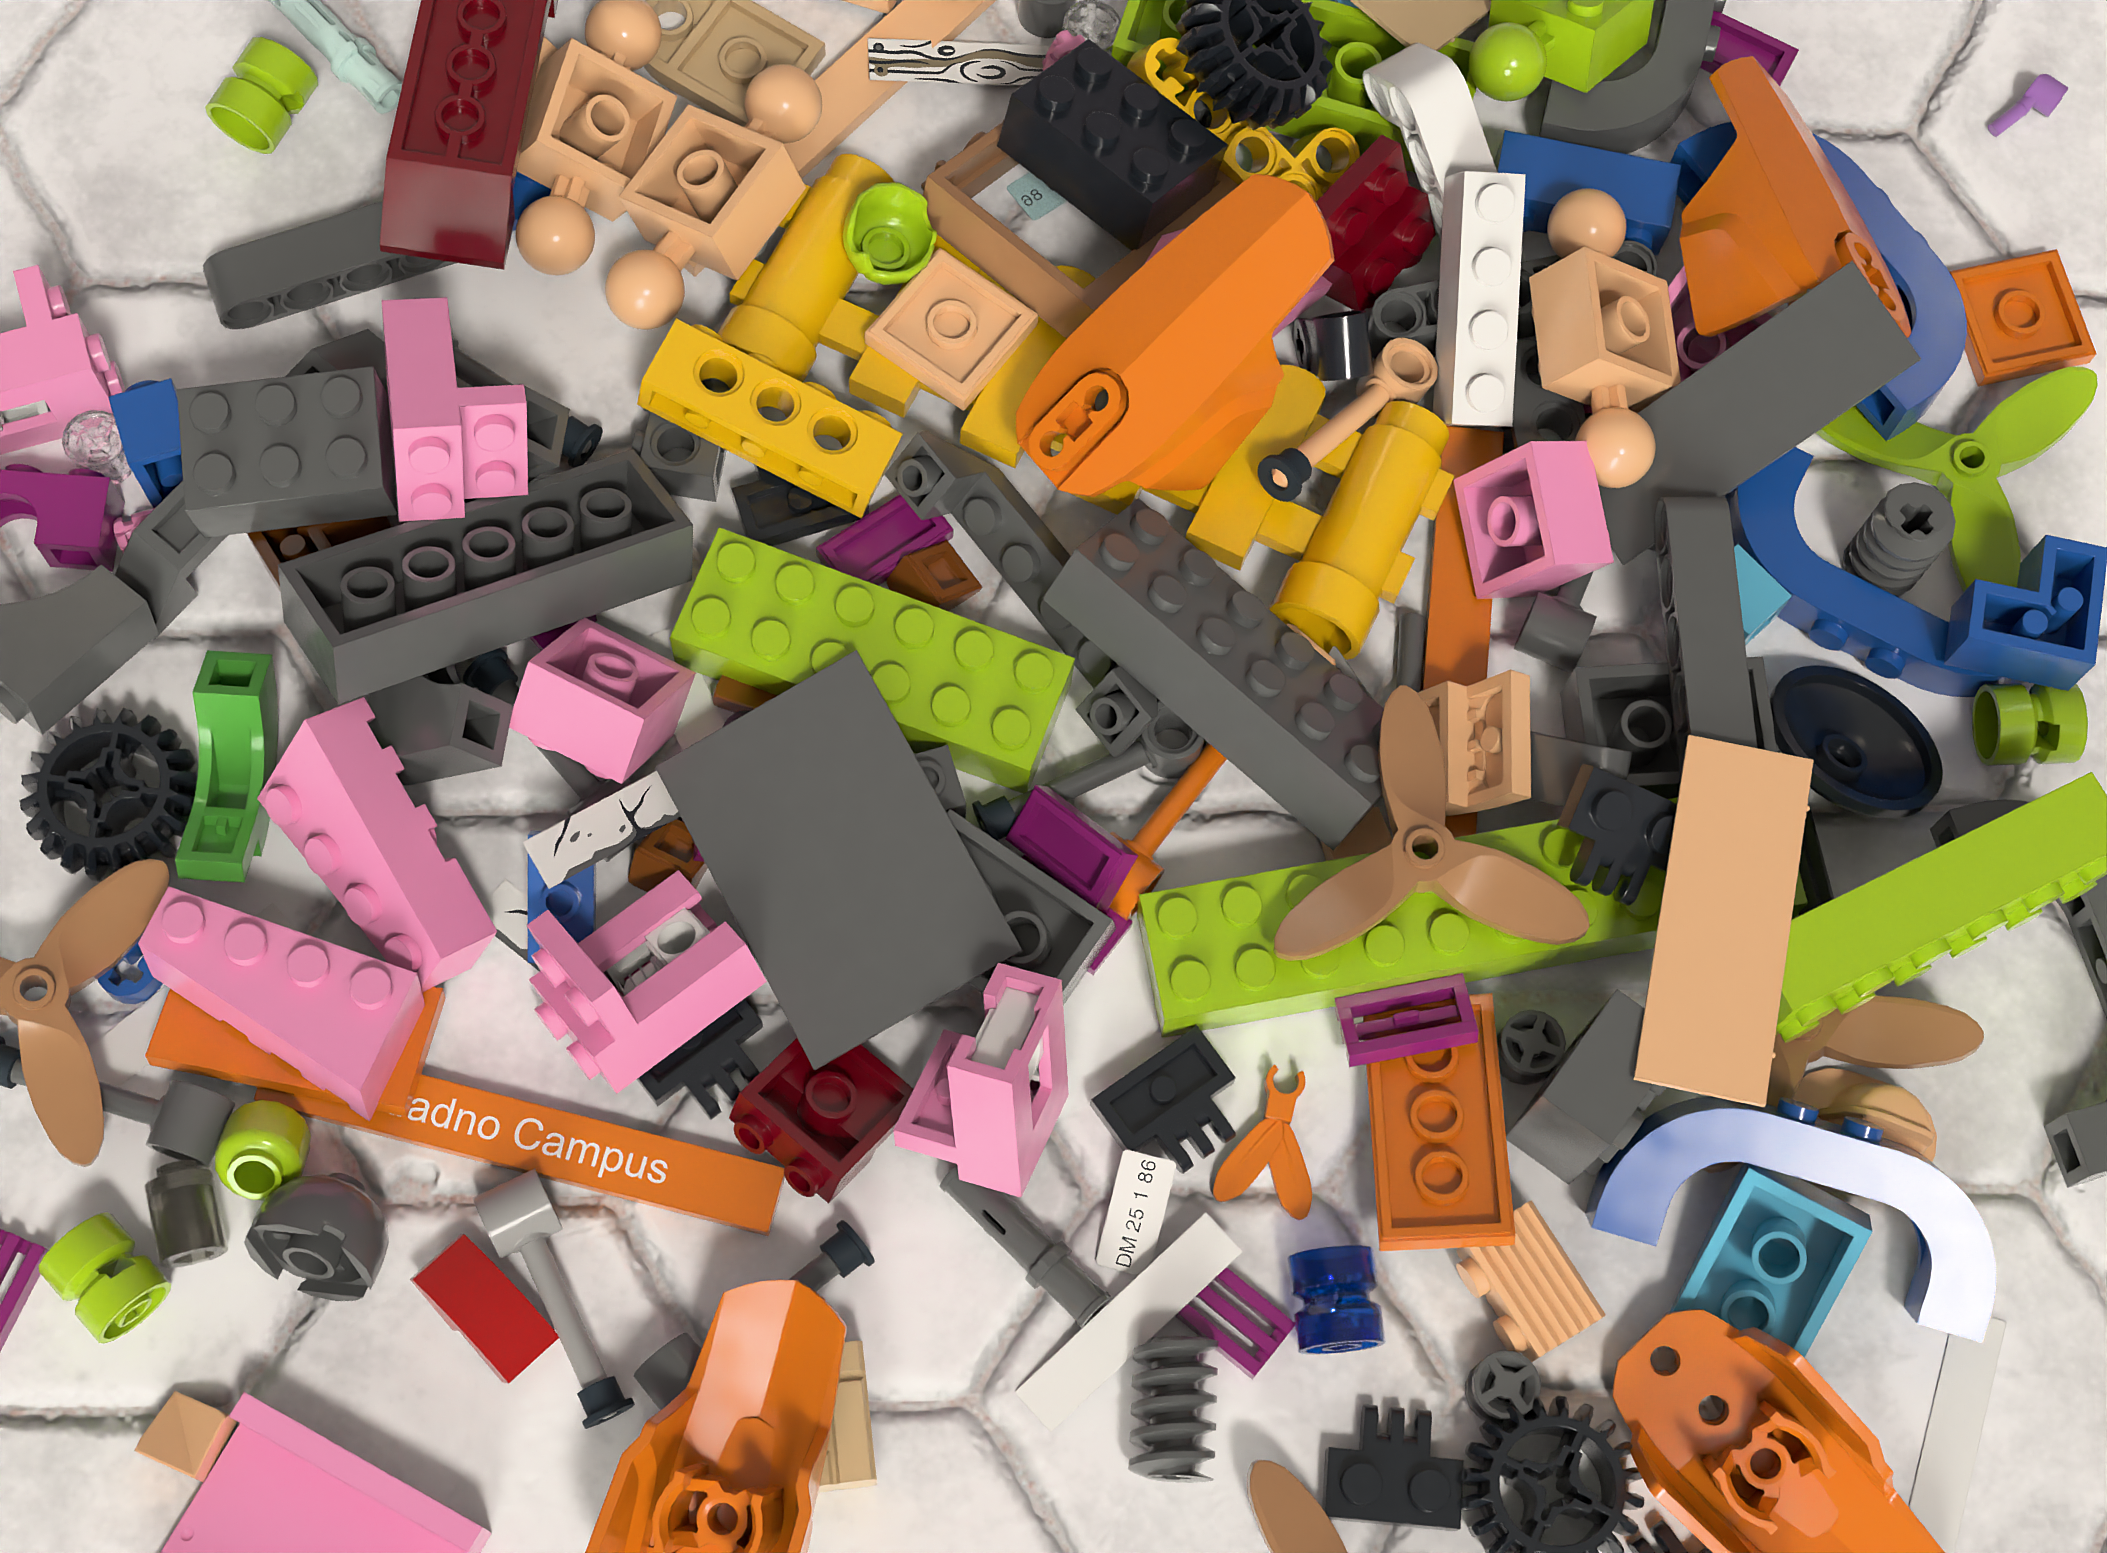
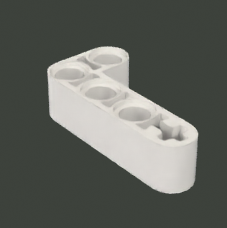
M1414 43L1366 69L1362 76L1365 90L1374 108L1384 119L1400 127L1422 191L1428 194L1432 218L1441 241L1445 177L1463 171L1497 173L1461 71L1448 56L1421 43ZM1522 246L1521 262H1524V261H1525V253H1524V249H1523V246Z

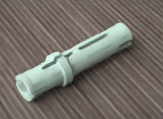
M268 0L331 63L333 74L341 82H349L378 113H388L398 106L403 83L379 61L374 47L365 38H357L320 0Z

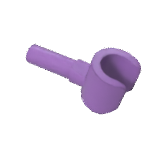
M2040 74L2023 97L2016 102V105L1988 125L1989 132L1994 137H1997L2023 116H2026L2032 107L2046 117H2049L2062 100L2068 87L2049 74Z

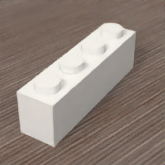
M1463 171L1445 177L1436 340L1438 376L1434 383L1433 413L1445 425L1474 427L1512 426L1526 174Z

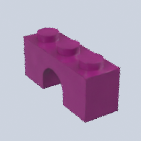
M10 464L5 467V470L0 469V528L16 519L36 520L37 527L34 544L50 567L95 570L100 565H103L106 569L113 572L118 546L114 534L113 521L123 516L125 502L110 477H106L94 470L81 468L72 469L68 474L43 473L38 468L24 464Z

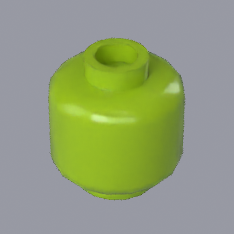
M258 1100L245 1103L239 1107L227 1120L215 1151V1170L221 1182L239 1196L249 1200L265 1201L272 1191L289 1180L302 1176L311 1142V1133L305 1119L293 1108L278 1101Z

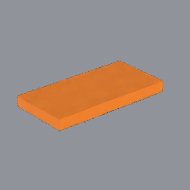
M431 987L422 992L425 1006L378 1101L376 1111L408 1117L446 999L443 988ZM172 989L169 990L145 1054L150 1065L349 1105L329 1090L325 1089L323 1091L302 1077L298 1069L271 1052L269 1055L249 1042L245 1034L226 1021H218Z
M1492 993L1469 994L1478 1027V1042L1366 1064L1379 1251L1515 1245L1516 1235ZM1448 999L1362 1017L1363 1022L1393 1017L1395 1013L1410 1010L1424 1011L1455 1005L1456 1003L1455 999Z

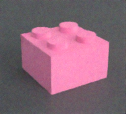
M1530 441L1454 479L1477 599L1535 597L1538 592H1547L1614 563L1595 466L1588 451L1587 441Z
M584 618L528 661L512 710L509 728L527 736L534 745L542 749L557 751L583 764L595 776L613 779L622 784L674 736L696 672Z

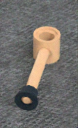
M1396 338L1389 341L1373 361L1374 373L1360 377L1356 386L1357 398L1296 449L1287 448L1279 455H1268L1259 463L1258 477L1266 492L1279 501L1289 502L1294 500L1301 493L1302 484L1310 478L1312 467L1372 417L1377 419L1386 403L1405 401L1417 404L1435 383L1438 376L1437 363L1431 352L1419 342L1409 338Z

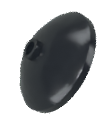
M1812 665L1796 668L1788 672L1772 690L1769 698L1773 717L1774 737L1779 753L1814 760L1810 788L1826 800L1848 811L1864 816L1903 818L1922 811L1939 792L1943 779V768L1938 749L1932 737L1907 706L1876 683L1843 669Z

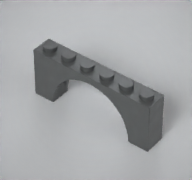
M524 385L527 406L529 483L537 476L559 467L570 409ZM480 498L464 499V503H468ZM454 664L369 694L367 703L376 718L367 724L382 749L389 746L394 748L405 768L397 774L403 785L408 786L502 767L513 705L461 683Z
M100 565L87 576L54 593L22 602L0 604V713L14 724L24 719L40 734H45L159 635L147 601L103 565Z

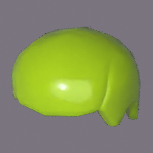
M900 182L876 183L858 194L845 218L843 229L844 249L858 273L863 274L868 280L882 285L901 284L909 282L927 267L935 248L934 243L937 239V231L931 226L927 215L928 202L922 194Z

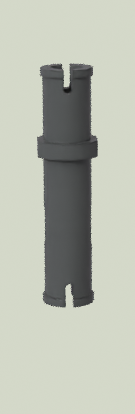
M957 1165L942 1180L939 1187L944 1192H947L989 1236L1028 1272L1025 1280L1034 1289L1042 1286L1077 1321L1076 1323L1081 1328L1091 1321L1109 1302L1111 1295L1107 1291L1104 1292L1069 1257L1072 1250L1063 1241L1056 1244L1004 1192L959 1180Z

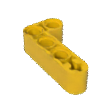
M1171 37L1160 39L1133 54L1128 62L1127 68L1195 120L1194 105L1196 100H1201L1207 104L1212 115L1211 125L1207 129L1228 144L1219 170L1238 185L1253 174L1270 175L1296 184L1310 193L1314 200L1317 201L1360 157L1356 140L1344 129L1333 127L1304 136L1287 151L1266 127H1260L1253 131L1246 120L1232 124L1226 108L1213 111V99L1207 92L1196 93L1199 85L1196 76L1183 72L1189 58L1176 49L1181 41L1180 39ZM1160 59L1167 66L1162 73L1164 80H1160L1156 75L1160 68L1158 61ZM1187 84L1189 90L1175 97V94L1185 89L1182 85ZM1239 143L1246 146L1252 154L1253 163L1249 172L1240 168L1236 161L1235 153ZM1319 144L1327 148L1331 155L1332 163L1329 172H1325L1317 163L1316 150Z

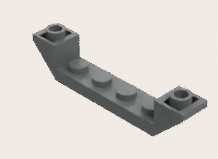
M369 329L311 349L286 375L294 376L373 366L388 395L384 342ZM183 481L133 530L115 572L117 578L147 601L159 635L198 596V593L186 578L228 536L203 537L185 512Z
M927 431L918 432L884 475L921 520L951 513L1063 652L1075 658L1074 665L1094 689L1075 710L1114 758L1121 756L1158 717L1157 698L1042 599L1071 555L999 468Z

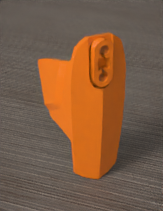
M1753 56L1741 57L1723 64L1709 79L1737 132V138L1711 176L1681 214L1682 228L1679 239L1697 332L1700 335L1712 337L1756 319L1785 303H1788L1789 306L1805 295L1807 289H1813L1853 260L1908 338L1912 333L1909 320L1889 269L1843 183L1789 97Z
M1253 174L1157 252L1112 293L1053 353L1038 373L1016 411L1017 444L1025 450L1056 486L1057 490L1080 496L1096 497L1125 481H1131L1146 489L1169 491L1199 490L1212 481L1272 407L1277 385L1284 377L1272 339L1274 330L1334 262L1331 236L1322 212L1312 195L1287 180L1270 175ZM1106 389L1109 397L1108 403L1105 408L1097 411L1095 408L1096 397L1099 392ZM1059 434H1067L1063 438L1064 444L1061 452L1056 456H1052L1050 447L1054 438Z
M781 1279L749 1283L723 1292L687 1387L667 1406L646 1421L640 1436L622 1453L585 1553H808L812 1534V1517L826 1458L847 1332L845 1322L822 1296L799 1280Z
M1700 1308L1666 1313L1617 1360L1612 1396L1632 1433L1630 1453L1637 1469L1652 1495L1713 1553H1945L1893 1488L1892 1477L1894 1472L1884 1460L1879 1439L1798 1351L1781 1340L1755 1327L1739 1330ZM1660 1346H1667L1674 1351V1363L1677 1365L1675 1371L1671 1373L1668 1370L1661 1371L1651 1365L1650 1357L1654 1349ZM1710 1395L1718 1396L1723 1402L1721 1415L1712 1420L1704 1419L1699 1414L1698 1409L1702 1399Z

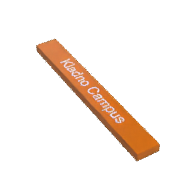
M422 1074L408 1117L375 1110L371 1120L368 1121L350 1109V1106L346 1104L257 1087L254 1101H278L293 1108L301 1116L522 1173L536 1169L541 1178L765 1236L770 1234L785 1181L783 1167Z

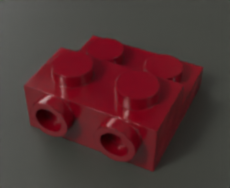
M1382 134L1316 201L1326 221L1334 252V262L1322 275L1332 283L1325 296L1352 310L1364 311L1366 308H1372L1375 301L1390 288L1394 278L1403 269L1411 268L1421 261L1423 253L1436 235L1428 194L1409 185L1401 144Z
M796 1038L739 1093L729 1119L735 1123L733 1127L734 1134L743 1147L754 1154H762L766 1150L785 1166V1179L797 1193L805 1197H813L817 1193L829 1204L870 1162L875 1150L893 1133V1129L914 1088L861 1044L814 1070L798 1038Z

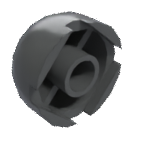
M332 1173L329 1176L323 1174L306 1175L289 1180L268 1195L253 1219L244 1244L250 1257L275 1279L278 1280L283 1269L295 1276L307 1279L300 1284L298 1291L332 1301H356L364 1297L368 1287L371 1290L380 1272L389 1244L388 1225L377 1203L366 1193L365 1187L357 1179L342 1173Z

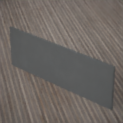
M1853 260L1813 289H1807L1805 295L1637 413L1651 427L1656 442L1655 457L1650 469L1640 480L1629 486L1621 488L1599 486L1610 545L1622 565L1627 564L1655 544L1654 514L1657 500L1660 497H1724L1921 360V357Z

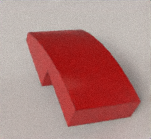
M460 1234L410 1278V1281L448 1326L463 1335L503 1383L509 1384L559 1338L555 1330L528 1299L465 1234Z

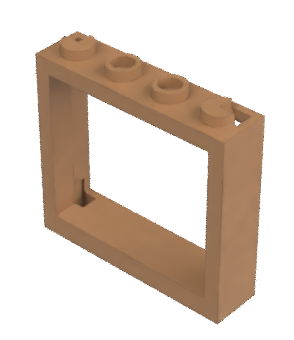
M1004 120L987 134L982 131L974 135L963 151L949 161H938L934 172L929 174L926 181L921 184V189L923 190L922 196L928 202L927 215L932 228L937 231V234L1025 306L1036 312L1041 319L1067 339L1112 293L1145 264L1162 235L1187 228L1239 185L1219 170L1210 193L1141 248L1131 251L1084 289L971 199L1019 164L997 147Z

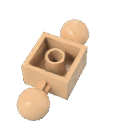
M600 0L591 9L586 19L585 40L587 46L571 38L541 64L533 88L517 172L550 188L551 192L549 196L540 198L527 206L516 226V243L520 254L532 268L541 273L555 276L565 275L576 271L585 264L594 248L595 229L584 207L612 222L624 214L627 210L619 199V195L665 136L677 96L633 72L647 65L655 57L662 39L659 18L654 9L644 0Z
M787 64L773 65L760 71L752 79L746 91L744 104L749 122L745 127L688 104L619 195V199L644 240L656 245L653 250H636L623 255L613 264L605 282L606 300L613 314L621 322L642 330L659 328L670 322L678 314L683 304L685 285L681 271L689 260L736 281L739 280L806 189L784 143H793L805 138L815 129L821 117V92L814 79L807 72Z
M1591 188L1578 189L1562 197L1552 209L1548 219V239L1552 249L1561 260L1529 277L1532 299L1531 313L1535 324L1539 357L1538 371L1541 377L1542 388L1592 407L1593 415L1582 424L1575 441H1587L1588 451L1595 466L1598 485L1607 488H1621L1640 480L1650 469L1655 457L1656 442L1652 429L1637 413L1681 383L1668 284L1666 280L1612 258L1619 251L1625 239V214L1619 203L1606 192Z

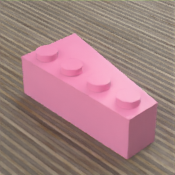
M365 697L305 719L257 799L266 809L271 820L282 829L306 859L310 869L322 879L345 908L350 919L358 924L385 958L386 962L417 973L421 990L424 992L471 969L494 938L497 930L457 859H444L437 847V837L434 829L437 827L435 820L425 804L416 808L397 776L405 768L392 746L382 749L367 724L376 717Z
M169 886L138 942L152 977L218 1021H226L245 1034L249 1042L269 1055L271 1052L298 1069L302 1077L323 1091L327 1089L347 1102L350 1109L368 1121L373 1116L378 1101L425 1006L418 974Z

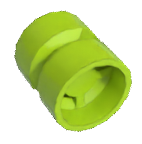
M253 37L232 67L237 77H226L205 109L212 122L231 139L250 150L262 154H272L292 125L289 114H298L318 86V80L313 70L288 48L273 40Z
M2020 683L1984 684L1981 686L1975 696L1972 710L1973 741L1980 761L1987 766L2022 765L2027 762L2029 756L2038 764L2075 763L2080 760L2087 741L2088 717L2084 696L2078 685L2075 684L2069 691L2034 684L2029 692Z
M108 1212L97 1214L66 1233L44 1255L39 1264V1273L62 1300L78 1301L75 1307L76 1317L98 1343L102 1344L120 1338L141 1324L166 1299L172 1285L148 1256L143 1254L133 1256L135 1240L113 1214Z

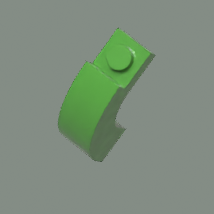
M207 650L192 692L199 736L197 785L192 810L175 862L178 879L245 883L252 857L262 856L270 822L266 809L257 797L277 765L278 707L272 654Z

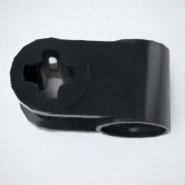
M1351 310L1316 316L1312 319L1305 317L1295 320L1294 345L1300 368L1319 377L1320 381L1353 379L1374 373L1367 311Z

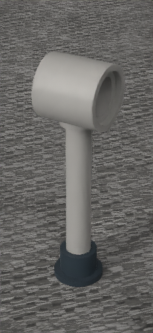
M532 1169L473 1197L481 1220L499 1257L502 1259L518 1252L522 1254L583 1389L577 1395L587 1415V1418L582 1421L584 1428L588 1429L599 1425L632 1408L635 1405L633 1398L625 1399L615 1376L607 1377L545 1241L552 1234L563 1230V1227L536 1169Z

